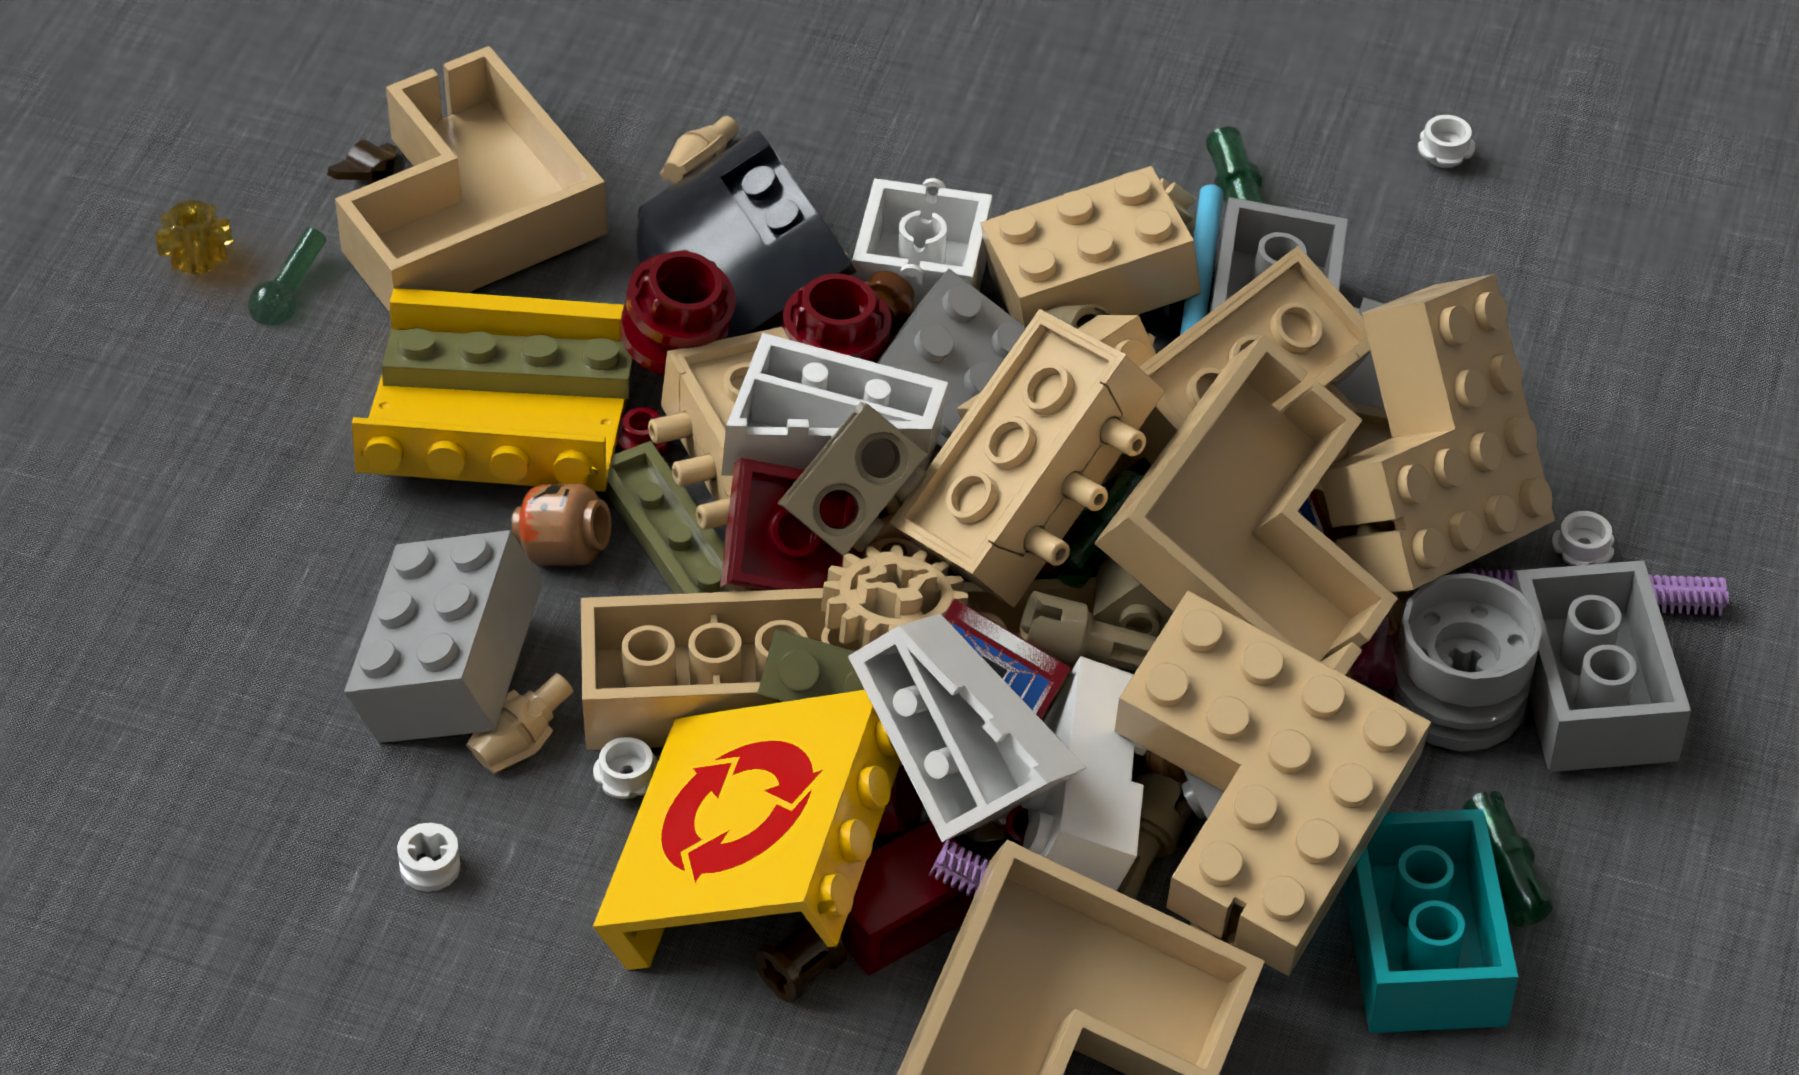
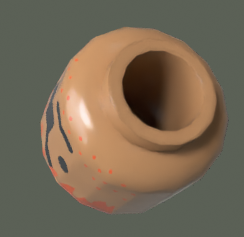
M541 484L530 489L523 499L522 506L515 509L511 527L512 533L519 544L522 545L523 551L533 564L542 567H582L593 562L599 551L607 547L611 536L612 524L606 502L599 499L592 488L583 484Z

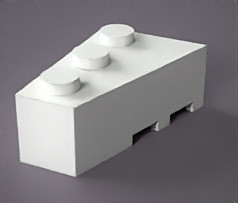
M762 333L726 425L721 476H733L734 463L741 457L805 470L860 402L869 404L928 453L919 465L926 471L941 430L948 382ZM882 438L875 439L865 446L861 460L866 472L871 476H881L892 468L895 453L892 445L887 440Z
M941 614L899 625L848 656L942 842L982 827L1087 768Z
M1080 656L1044 723L1087 768L1021 804L1022 808L1028 809V826L1023 846L1117 891L1137 857L1144 785L1131 781L1134 753L1143 756L1147 749L1115 732L1119 697L1134 674Z

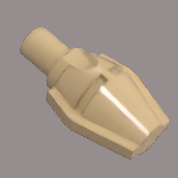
M723 116L713 125L686 132L678 138L664 168L659 173L663 181L669 180L677 183L726 150L727 143L739 132L736 121L729 116Z
M555 673L535 692L527 691L523 696L519 695L516 690L509 692L506 696L496 730L473 733L466 746L472 751L474 757L485 768L489 769L493 775L534 756L553 732L548 722L553 719L552 712L573 693L571 685L564 677Z

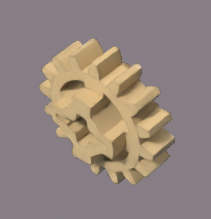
M893 545L890 552L881 553L873 546L866 547L864 559L847 553L843 556L842 567L831 565L828 570L827 582H824L821 611L826 612L825 626L827 629L840 628L839 641L842 644L859 640L863 643L862 647L899 625L937 614L944 616L954 598L967 605L968 593L962 592L964 583L962 576H948L949 563L946 561L937 562L932 565L926 563V551L920 550L912 557L903 556V551L898 545Z

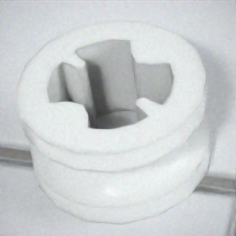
M423 823L409 828L400 837L397 845L400 873L407 885L415 890L425 892L438 891L451 885L458 877L461 869L458 841L451 829L442 824ZM422 853L426 855V857H423L417 861L418 855ZM441 853V859L437 861L431 859Z

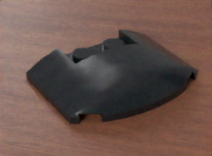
M756 130L639 207L636 243L640 264L653 256L685 249L700 254L710 261H714L717 267L729 278L735 291L736 306L728 328L727 338L768 330L783 320L785 304L791 295L815 278L824 274H845L851 276L857 272L819 213L813 208L759 130Z

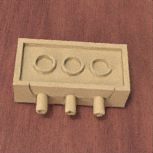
M1299 246L1292 249L1140 366L1165 391L1138 430L1146 437V444L1141 454L1151 465L1226 364L1263 334L1308 372L1302 382L1272 404L1275 408L1281 411L1283 407L1316 382H1320L1355 414L1358 413V410L1336 385L1353 373L1371 353L1363 318Z
M1039 309L927 468L921 482L906 498L889 524L920 549L926 551L931 558L938 562L946 561L949 563V569L1015 608L1046 562L1059 566L1067 560L1070 549L1069 545L1062 539L1084 507L1091 511H1098L1106 504L1108 492L1100 484L1121 454L1137 456L1143 451L1146 437L1138 430L1165 391L1126 354Z
M783 327L717 340L699 347L667 351L661 406L667 416L649 421V435L656 444L680 439L690 459L674 462L672 465V475L678 486L703 481L707 486L714 502L701 504L696 509L697 522L703 530L727 525L733 476H721L726 425L762 333L790 340Z

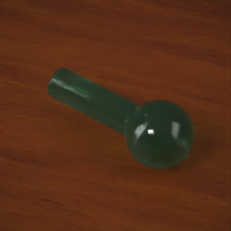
M307 227L274 280L260 283L252 290L248 299V310L256 322L263 325H278L288 321L295 314L297 304L294 292L327 241L322 232L315 228Z

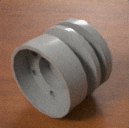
M1472 573L1443 575L1420 586L1407 600L1397 646L1398 652L1389 694L1390 698L1397 704L1431 721L1426 742L1433 746L1456 751L1487 749L1509 739L1523 723L1542 634V627L1536 609L1515 588L1496 578Z

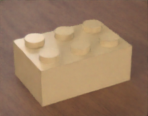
M1152 166L980 222L990 276L1010 316L1024 327L1029 325L1039 309L1046 312L1055 306L1100 305L1106 308L1111 315H1139L1201 294L1194 239Z

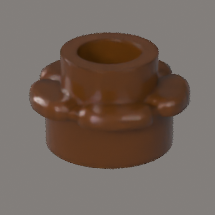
M889 271L874 273L869 281L864 282L874 292L879 294L887 304L891 313V327L903 325L907 321V317L913 313L912 302L915 294L912 286L906 279L896 273Z

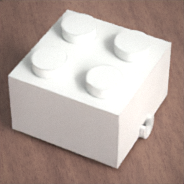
M874 178L852 259V264L857 272L852 274V276L862 281H869L870 277L879 271H889L900 275L910 283L914 290L913 311L948 268L979 291L987 260L980 222L991 219L993 195L947 189L945 184L936 178L926 179L923 185ZM936 187L938 194L930 195L928 188Z

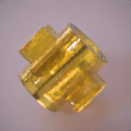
M187 200L173 206L169 213H162L160 215L163 229L155 232L159 256L170 255L172 270L180 269L188 274H202L216 267L219 261L225 262L227 260L225 245L233 242L230 221L226 218H217L216 205H208L198 200Z

